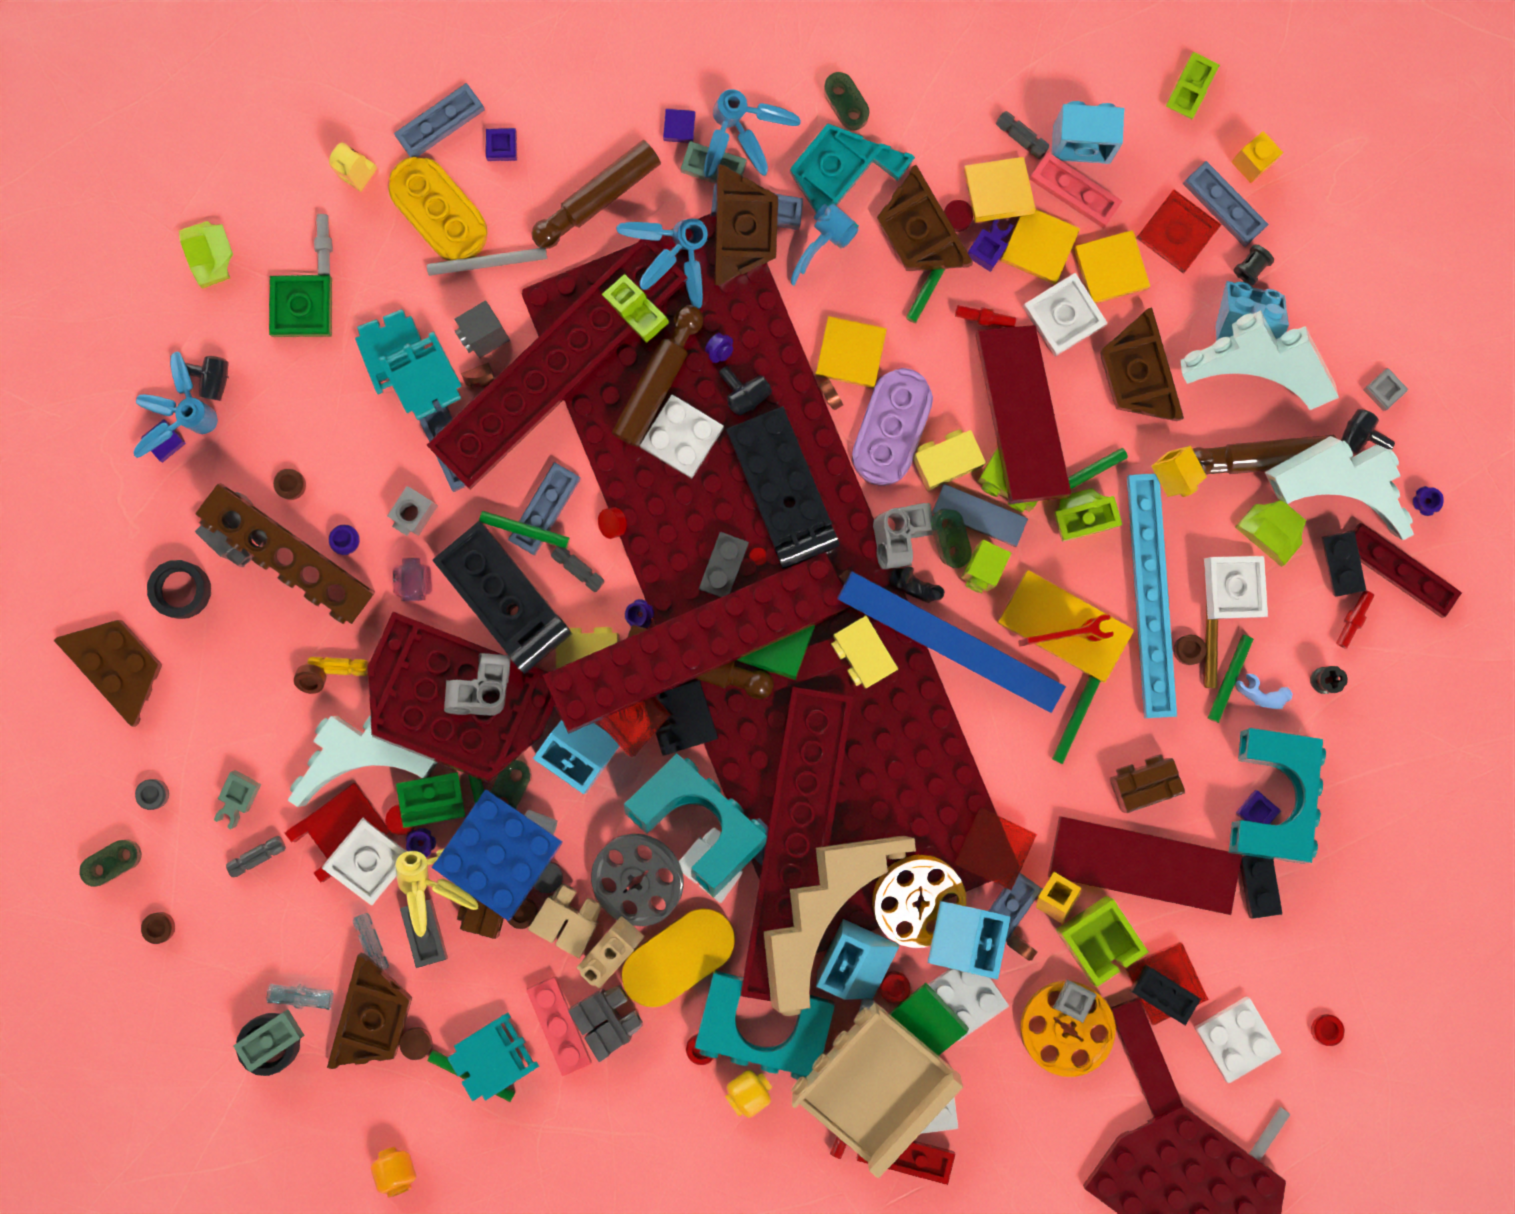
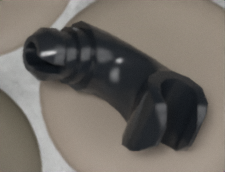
M913 567L893 569L890 583L894 588L926 603L941 600L944 597L945 591L940 585H933L919 580L913 575Z

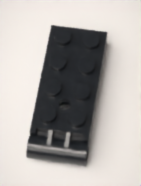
M782 406L727 428V435L782 569L839 547L840 544L784 407ZM792 499L795 501V505L792 508H787L784 505V501Z
M480 521L475 523L432 559L524 674L573 634L489 529ZM518 607V612L515 615H511L513 608Z

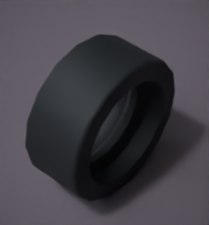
M169 560L160 564L151 573L147 582V596L151 606L160 614L176 619L191 618L199 614L207 606L211 597V583L207 574L199 566L183 560ZM175 572L188 573L194 578L196 583L194 599L184 607H173L163 598L162 587L170 574Z
M266 1013L250 1020L242 1027L236 1043L280 1015V1013ZM300 1039L287 1047L280 1059L271 1063L265 1062L251 1071V1073L258 1076H270L284 1070L295 1060L300 1050ZM237 1053V1057H238L239 1062H240V1063L242 1064V1066L248 1071V1069L246 1068L245 1064L243 1063V1061L241 1060V1058L239 1057V1055H238V1053Z

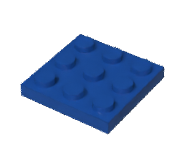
M485 789L432 866V869L504 919L510 921L563 844V841Z

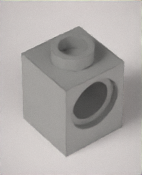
M406 486L387 517L395 521L392 527L404 535L408 536L410 532H413L419 536L438 505L409 486ZM411 506H416L418 509L417 517L412 521H406L405 511Z

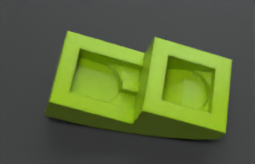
M1193 52L1165 107L1192 120L1220 64Z
M625 274L602 294L608 303L646 343L669 323L666 316L646 298L644 292Z

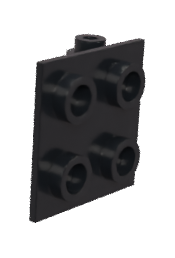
M700 680L664 691L645 700L662 756L719 739Z

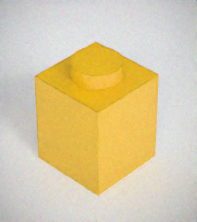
M1263 130L1241 149L1231 162L1252 183L1269 169L1284 152Z
M1191 445L1167 452L1151 466L1167 497L1179 494L1182 497L1189 496L1199 489L1197 485L1207 477Z
M1054 872L1039 895L1036 908L1063 924L1079 898L1081 887Z

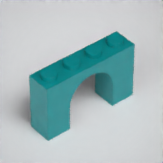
M1248 728L1240 732L1238 761L1270 766L1283 772L1294 787L1295 805L1290 816L1279 825L1243 820L1232 822L1229 853L1299 864L1312 863L1318 850V842L1314 839L1315 827H1318L1321 817L1317 804L1318 796H1321L1323 791V779L1320 778V771L1326 759L1323 739Z
M676 753L624 803L625 814L641 830L648 834L666 815L682 805L694 804L710 810L717 817L722 831L717 842L691 867V877L714 898L766 846V830L755 819L750 821L743 814L742 807L734 799L730 798L727 800L720 793V787L712 779L703 778L698 773L699 769L689 758L683 759Z
M715 970L695 1043V1048L701 1049L700 1054L711 1058H718V1055L721 1054L731 1057L730 1062L738 1065L748 1066V1063L752 1062L760 1064V1069L769 1073L778 1074L779 1070L791 1072L790 1077L798 1080L802 1076L806 1078L813 1071L812 1066L814 1062L824 1052L835 1007L834 1001L810 995V1008L800 1009L801 1013L798 1014L794 1030L785 1041L771 1047L757 1046L747 1041L741 1035L735 1020L743 977Z

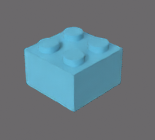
M1071 101L1063 104L1053 124L1051 154L1061 161L1110 164L1123 144L1125 108L1116 107L1112 103L1091 106L1085 105L1081 101Z

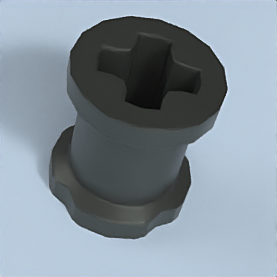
M1254 244L1250 248V254L1241 264H1237L1233 270L1243 282L1254 285L1258 281L1260 273L1266 266H1271L1275 260L1267 249Z
M1338 666L1320 667L1312 672L1310 683L1312 688L1320 694L1338 693L1347 685L1348 677L1346 672ZM1332 676L1333 682L1326 684L1325 678Z

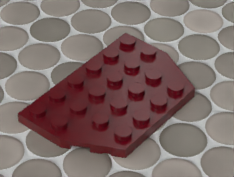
M392 612L368 665L371 735L378 740L490 782L542 737L555 706L543 679V674L548 672L533 667L524 674L510 658L505 706L500 713L491 716L447 713L444 711L446 681L477 680L479 654H503L399 613ZM491 692L485 694L482 699L486 703L493 704L500 697L496 693Z
M1181 1104L1157 1118L1153 1117L1147 1120L1148 1123L1130 1132L1126 1131L1120 1134L1083 1184L1086 1191L1118 1214H1281L1286 1180Z

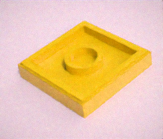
M1024 157L965 166L964 174L975 223L1035 213V204Z
M1035 209L1034 214L1020 216L1001 262L1056 285L1080 228Z
M1133 230L1075 246L1074 251L1086 290L1095 304L1150 288Z
M828 316L816 376L874 389L887 328Z

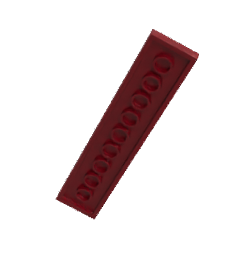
M640 239L426 445L470 490L635 332L602 294L624 274L640 288V280L643 274L662 252L651 240ZM674 264L654 285L648 289L641 290L646 298L659 309L686 283L688 277Z
M825 552L543 674V679L569 734L810 626L846 612L852 607L837 599L843 586Z
M792 687L743 975L741 997L771 1001L764 931L794 927L790 889L820 885L816 848L829 846L854 697Z

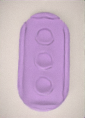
M907 368L896 369L882 376L875 385L852 450L854 468L859 476L868 483L878 486L894 484L906 475L912 464L933 403L930 386L920 373Z

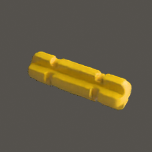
M309 657L307 664L320 667L326 674L351 675L353 673L355 676H366L368 674L369 663L365 659H354L352 661V659L325 657L323 659V657Z

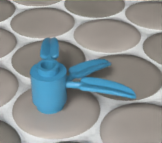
M735 89L724 91L713 107V117L721 125V129H717L713 133L704 165L705 177L710 178L717 170V165L722 160L730 138L729 134L725 133L726 129L736 126L740 133L738 140L754 167L762 176H766L768 165L761 146L752 130H744L740 120L748 112L757 114L756 116L759 120L788 126H799L801 124L799 116L786 109L760 103L758 108L748 107L746 97L740 91Z
M834 203L829 207L824 204L814 216V219L817 221L814 227L821 234L815 242H812L799 259L791 277V284L795 286L799 274H805L816 252L829 240L835 246L839 244L842 248H845L859 231L855 226L856 222Z
M684 219L676 223L673 230H664L661 224L648 222H625L617 225V232L627 237L658 241L662 238V235L672 236L676 244L671 251L668 249L663 250L648 267L640 280V288L643 290L654 285L675 264V255L680 249L688 250L689 262L684 263V274L688 277L686 287L691 304L700 309L703 301L700 262L695 261L694 250L701 248L707 240L708 232L704 223L698 219ZM686 229H689L692 234L689 240L685 236Z
M178 351L170 356V366L176 390L180 394L184 393L186 399L182 400L176 407L175 401L147 394L137 396L136 404L140 407L165 416H172L175 413L177 421L170 426L167 423H161L144 436L134 448L133 454L136 458L142 457L173 435L172 431L181 425L197 434H207L212 432L217 426L218 418L216 411L202 401L192 398L190 390L193 388V384L184 359Z

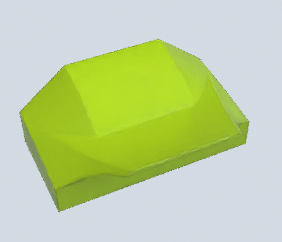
M206 221L179 230L180 243L189 268L202 289L230 279L227 267L233 252L223 224L215 225Z
M1093 488L1071 493L1069 498L1060 499L1059 508L1054 512L1062 542L1104 532L1123 525L1115 497L1103 496Z
M1278 500L1266 505L1254 504L1235 528L1282 567L1286 565L1303 544L1302 533L1306 520L1288 504Z

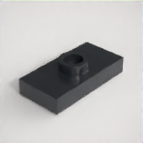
M1146 964L1129 990L1185 1026L1201 998Z

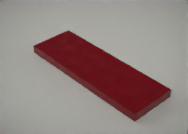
M1036 325L978 330L975 337L1009 504L1069 498L1071 489Z
M1059 816L1048 877H1051L1055 872L1075 883L1231 915L1242 855Z

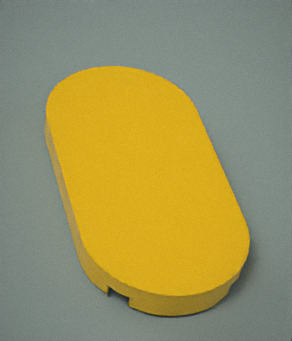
M410 157L398 163L390 174L388 187L389 196L398 210L443 259L451 261L477 256L486 244L488 230L485 219L475 205L434 160Z
M705 908L694 909L635 949L627 958L622 970L623 986L629 997L642 1006L660 1007L668 1004L722 966L731 956L735 943L734 930L730 921L718 911Z

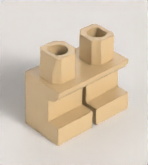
M563 883L553 895L546 899L528 930L553 943L562 930L564 923L568 920L555 946L580 959L599 923L597 918L602 905L588 897L579 911L570 905L577 891Z
M621 916L576 968L589 984L596 985L600 989L645 936Z

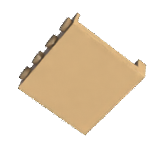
M875 1002L869 1009L865 1007L858 1013L854 1020L855 1025L848 1032L844 1030L837 1036L833 1043L834 1048L827 1055L823 1053L817 1058L812 1066L813 1071L806 1078L804 1076L800 1077L793 1085L791 1092L792 1107L796 1108L800 1104L868 1162L869 1172L879 1179L963 1088L961 1075Z

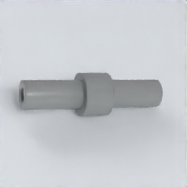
M317 214V237L314 238V251L317 252L318 275H330V253L333 252L332 238L329 237V216L327 214Z

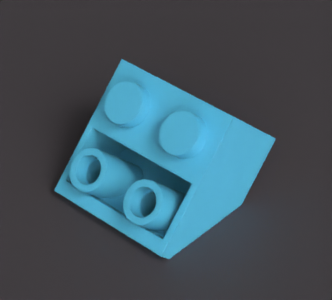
M1227 281L1215 326L1216 341L1223 337L1233 336L1232 324L1237 322L1240 317L1250 313L1254 314L1260 310L1275 338L1282 337L1289 327L1285 295L1274 289L1262 290L1254 288L1245 282L1234 283Z
M561 720L549 734L533 759L582 794H586L622 742L595 723L568 734Z
M940 901L927 963L998 980L1011 917Z
M843 919L817 970L816 987L844 1000L873 999L899 949V944Z

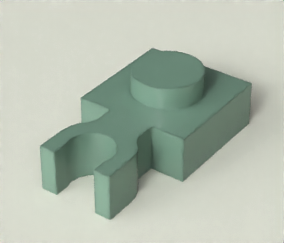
M236 770L231 771L218 797L225 805L216 813L214 821L219 822L223 820L224 815L227 814L230 817V823L227 828L230 830L235 828L240 819L239 811L246 813L250 810L262 784Z

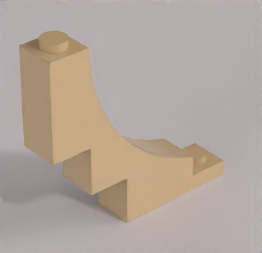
M898 836L816 848L820 885L790 889L794 927L764 931L772 1008L779 1013L782 1012L783 1016L798 1015L801 1013L800 1009L810 1008L809 989L812 966L820 940L827 926L852 895L873 879L888 872L886 855L887 859H901L906 857V852L916 851L914 838Z

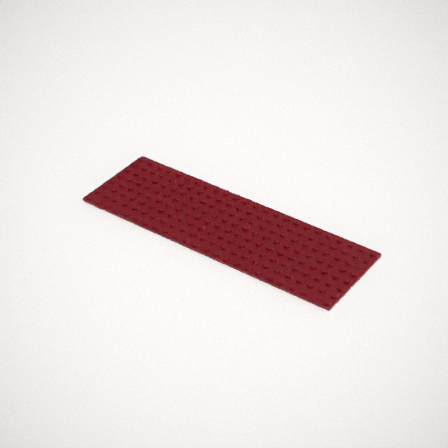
M708 214L698 218V220L704 223L708 232L705 244L701 248L694 250L695 261H699L701 267L703 301L699 310L703 314L704 322L702 328L697 333L689 335L684 345L688 355L645 434L646 436L671 395L676 396L722 424L724 429L694 477L691 479L645 451L640 445L639 447H634L611 433L660 340L670 339L676 328L673 320L675 312L680 307L692 305L686 283L659 308L669 321L664 328L647 343L634 332L564 399L608 508H619L625 515L627 528L625 533L620 536V539L647 604L651 605L654 610L653 620L655 625H659L720 598L699 590L720 532L749 542L731 593L792 567L789 566L784 569L781 567L772 542L767 537L769 536L726 430L782 406L785 409L840 544L839 547L826 552L838 578L843 572L850 570L908 601L905 592L894 588L890 583V577L894 568L882 569L878 563L873 515L768 263L761 264L744 274L725 281L721 285H715L716 217ZM686 229L685 232L687 240L692 236L689 229ZM662 235V238L658 241L651 240L661 251L665 249L671 251L676 246L672 236ZM635 244L524 288L521 294L538 336L553 324ZM680 249L675 255V265L684 273V263L689 262L688 250ZM718 333L730 336L733 339L731 355L725 361L712 362L709 359V355L705 352L710 339ZM728 366L742 384L761 375L769 383L772 394L757 405L753 411L750 410L738 416L730 409L727 403V396L733 391L719 375V371ZM754 548H762L766 551L767 561L762 566H756L755 562L749 559V554ZM852 607L846 612L816 624L808 646L833 638L834 634L864 616H867L871 624L878 622V620ZM880 622L890 649L888 653L898 670L864 689L862 684L855 685L847 672L848 669L852 668L850 665L777 691L772 689L771 694L761 700L753 699L747 695L744 689L729 685L724 689L700 680L719 738L704 743L726 799H734L742 807L743 814L750 821L752 819L757 821L760 818L769 827L792 687L851 696L854 698L829 846L898 836L914 838L916 851L906 852V857L927 855L941 859L956 872L963 883L965 892L1013 873L1018 869L1017 860L929 649L923 644ZM735 660L736 666L748 671L764 670ZM694 678L683 684H680V686L698 681L699 679ZM886 855L887 868L901 859H887ZM753 858L751 861L760 880L762 865ZM939 868L930 870L927 880L929 882L939 881L942 878L943 871ZM903 870L898 873L896 880L900 884L908 883L913 873L910 870ZM880 876L860 888L838 910L827 926L816 954L829 948L843 919L869 931L880 928L872 907L874 888ZM921 892L918 900L914 902L918 912L921 902L925 901ZM948 893L942 898V901L957 895L955 893ZM894 896L885 897L881 902V908L884 910L894 908L897 899Z

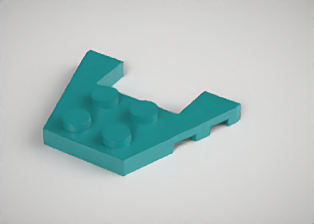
M827 123L792 165L790 174L817 213L824 204L829 207L834 203L837 206L872 163H875L898 181L914 162L915 156L907 152L904 154L893 150L891 146L883 143L876 144L863 139L861 135Z

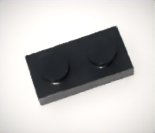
M1350 530L1322 536L1333 596L1338 597L1367 591L1355 531Z
M1242 856L1240 869L1249 918L1256 919L1282 915L1273 859Z

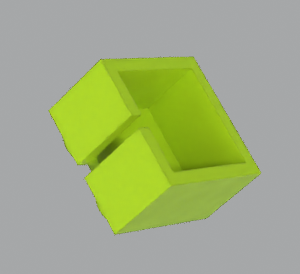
M1108 896L1103 897L1055 929L1089 982L1096 987L1120 972L1118 967L1111 963L1114 959L1118 964L1126 968L1149 953L1115 900Z

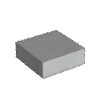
M1389 368L1381 372L1363 389L1383 412L1388 410L1409 390Z
M1066 979L1054 1004V1008L1083 1023L1097 994Z

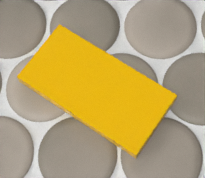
M1027 570L997 623L1025 639L1077 629L1087 620L1105 615L1106 613ZM1110 616L1111 619L1102 621L1099 625L1102 632L1114 633L1110 638L1091 642L1081 637H1070L1035 645L1105 683L1132 636L1134 629Z

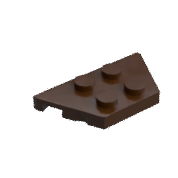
M917 164L912 166L903 184L900 187L898 186L889 204L885 205L877 216L878 223L906 271L966 268L972 266V259Z
M717 165L715 285H721L725 281L775 259L777 252L778 195L764 189L724 165Z
M1151 307L1145 310L1135 321L1101 349L1099 353L1117 410L1177 422L1183 420L1184 416L1153 308Z
M123 620L111 621L55 638L53 641L131 727H136L141 720L139 715L145 701L149 700L153 690V681L157 679L162 664Z
M362 952L356 958L327 1065L329 1069H336L340 1065L355 1063V1065L366 1064L371 1060L384 1061L394 1059L400 1045L412 996Z

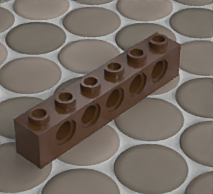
M222 483L215 486L195 513V515L201 518L199 523L212 533H215L217 530L228 537L225 542L240 552L243 548L254 555L251 559L254 563L265 570L271 567L279 573L277 578L291 588L296 585L304 590L305 594L303 596L316 606H319L321 603L331 609L329 615L342 624H345L346 621L352 624L375 594V591ZM229 511H235L241 517V523L237 528H231L226 524L225 517ZM256 529L264 531L267 535V542L262 547L256 546L251 540V535ZM280 548H287L293 553L291 564L284 565L279 562L277 553ZM312 566L318 570L319 579L317 582L310 583L304 579L303 570L305 567ZM334 584L342 586L345 591L344 599L340 601L331 599L328 594L329 587Z

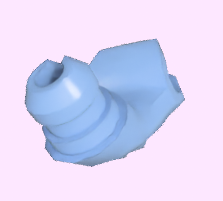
M1246 674V678L1249 681L1248 688L1240 680H1237L1235 684L1238 692L1260 707L1283 709L1286 702L1292 700L1293 693L1288 687H1281L1278 691L1267 694L1263 693L1259 689L1260 680L1254 674Z

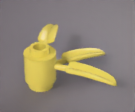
M444 849L438 850L436 853L437 857L426 859L425 855L418 851H408L401 854L396 860L398 887L407 895L411 922L415 933L420 937L425 934L427 926L424 891L428 885L433 887V892L469 909H478L477 901L457 885L442 878L437 882L429 879L428 865L434 864Z

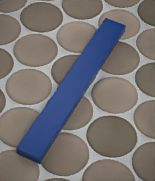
M854 572L850 573L837 597L838 600L1050 713L1053 712L1066 688L1063 684Z

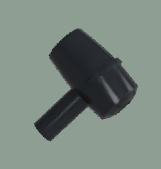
M206 356L202 366L185 363L189 375L200 378L199 397L221 401L227 379H229V362L221 357Z
M728 366L719 371V375L733 391L727 396V403L730 409L738 416L750 410L753 411L757 405L772 394L769 383L761 375L742 384Z
M1357 409L1352 418L1347 422L1341 437V441H1345L1355 455L1361 452L1368 441L1391 450L1395 445L1394 440L1375 430L1379 419L1374 413L1365 409Z

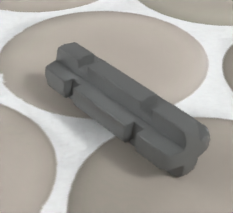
M1003 112L997 119L996 125L1004 132L1007 130L1009 132L1008 135L1025 149L1030 148V153L1036 158L1040 159L1049 149V144L1042 138H1036L1037 134L1020 120L1016 122L1014 120L1015 116L1010 112Z
M557 546L553 550L551 557L559 564H563V567L582 583L585 582V585L593 592H597L603 586L604 579L596 572L593 574L592 569L574 554L570 555L568 549Z
M280 836L273 837L266 841V844H260L240 855V859L235 858L228 862L226 869L232 878L238 877L245 873L246 869H252L272 858L271 855L275 856L285 851L286 846Z

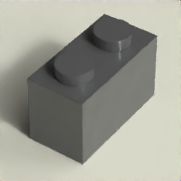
M486 300L454 318L459 326L454 331L462 345L465 346L468 353L474 351L479 358L510 341Z

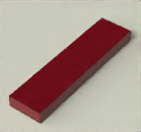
M1357 524L1353 531H1355L1361 563L1439 617L1445 618L1463 592L1364 524Z
M880 621L872 623L885 648L889 651L890 649ZM833 637L807 647L796 680L770 671L767 672L774 680L773 690L777 691L850 664L846 657L840 660L831 645V643L835 642Z
M1136 997L1111 1007L1116 1027L1153 1117L1157 1118L1179 1105H1183L1140 998Z

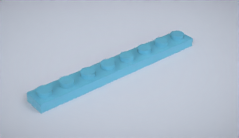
M1156 474L1128 475L1127 491L1144 718L1177 717L1160 482Z

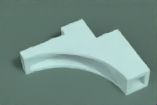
M1261 310L1254 314L1243 315L1237 322L1233 323V336L1220 338L1213 345L1201 351H1192L1184 359L1180 360L1182 376L1187 384L1215 375L1248 374L1263 377L1285 386L1301 398L1309 410L1339 398L1335 381L1307 327L1289 330L1282 337L1276 339Z
M1330 436L1265 472L1277 498L1286 504L1315 495L1330 494L1351 497L1371 507L1384 521L1392 535L1401 540L1414 535L1410 526L1413 520L1409 512L1404 507H1401L1398 501L1400 492L1392 482V480L1401 475L1396 467L1399 465V460L1391 449H1386L1376 444L1353 457L1352 450L1345 441Z
M371 715L363 725L364 733L339 716H330L329 719L324 718L315 730V733L318 735L313 742L323 749L322 751L317 750L311 756L307 763L310 768L304 777L299 776L293 782L289 789L292 794L288 801L297 807L306 806L310 799L331 780L361 767L389 766L409 771L421 778H428L438 762L373 738L371 735Z

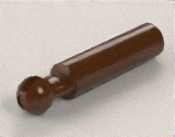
M643 139L560 203L561 209L548 219L536 222L531 232L532 240L542 249L555 247L560 241V237L574 226L580 228L661 165V161L654 149Z
M685 305L675 312L673 320L676 328L670 339L660 340L611 432L615 437L634 447H639L688 355L684 345L689 335L697 333L703 326V314L693 305Z
M1335 435L1236 443L1227 444L1225 447L1193 448V451L1206 475L1263 472L1270 470L1330 436L1336 439L1337 437Z
M633 624L627 638L647 629ZM735 661L696 677V679L724 689L729 685L742 688L748 696L759 700L767 698L774 686L772 676L765 670L756 669L748 671L737 667Z

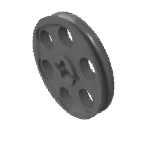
M632 833L613 839L599 852L592 866L591 882L594 894L602 908L616 920L623 916L633 926L653 925L665 919L681 899L684 888L681 865L675 854L664 843L651 836ZM638 846H647L652 852V858L648 860L641 858L637 851ZM611 850H617L622 854L624 859L622 864H616L611 861L609 856ZM659 869H668L673 875V881L670 883L662 881L659 877ZM646 870L649 871L640 883L634 884L629 890L626 889L633 882L634 877L641 876ZM603 878H611L616 884V891L606 890L602 884ZM653 896H659L665 901L666 907L664 910L656 909L652 905L651 898ZM626 900L634 902L637 907V913H627L624 910L623 902Z

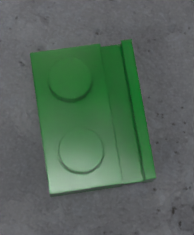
M458 772L396 783L403 828L465 817Z

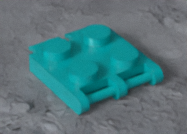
M402 309L383 316L386 326L382 328L377 319L357 326L360 336L356 337L355 340L378 395L384 393L383 389L392 386L379 358L384 355L387 358L403 350L404 345L408 343L413 345L422 340L412 316L406 317ZM423 346V347H421V348L415 350L414 353L416 354V353H418V352L424 350L425 347ZM408 355L389 363L390 366L408 358Z
M434 331L428 334V338L413 345L408 343L404 345L403 350L387 358L385 355L379 358L406 413L413 411L417 420L437 411L433 403L436 399L442 408L462 399L457 390L462 387V384ZM429 343H433L432 346H430V347H428V348H426V349H424V350H422V351H420V352H418V353H416V354L414 353L415 350H417V349H419V348H421V347H423V346H425V345H427V344H429ZM408 355V358L390 366L389 363Z
M509 1012L454 1045L457 1052L447 1057L458 1077L467 1071L469 1072L470 1077L461 1083L472 1102L481 1096L487 1101L540 1067L537 1061L533 1062L524 1046L526 1041L523 1036L519 1038L509 1019L512 1017ZM501 1024H505L514 1042L511 1043ZM517 1047L523 1055L525 1061L527 1062L528 1067H525L520 1056L515 1050Z

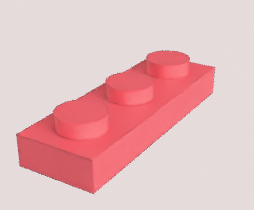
M1049 152L1046 153L1029 179L1103 229L1123 202Z
M554 976L527 988V994L562 1077L590 1065L592 1060L579 1029L568 1012L570 1008L557 977Z

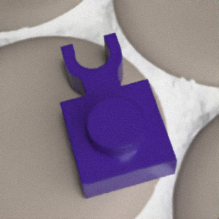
M1000 219L993 221L989 228L990 232L982 229L968 251L972 261L989 272L992 271L1008 245L1002 239L1007 237L1014 226L1010 223L1006 230H1000L997 227Z

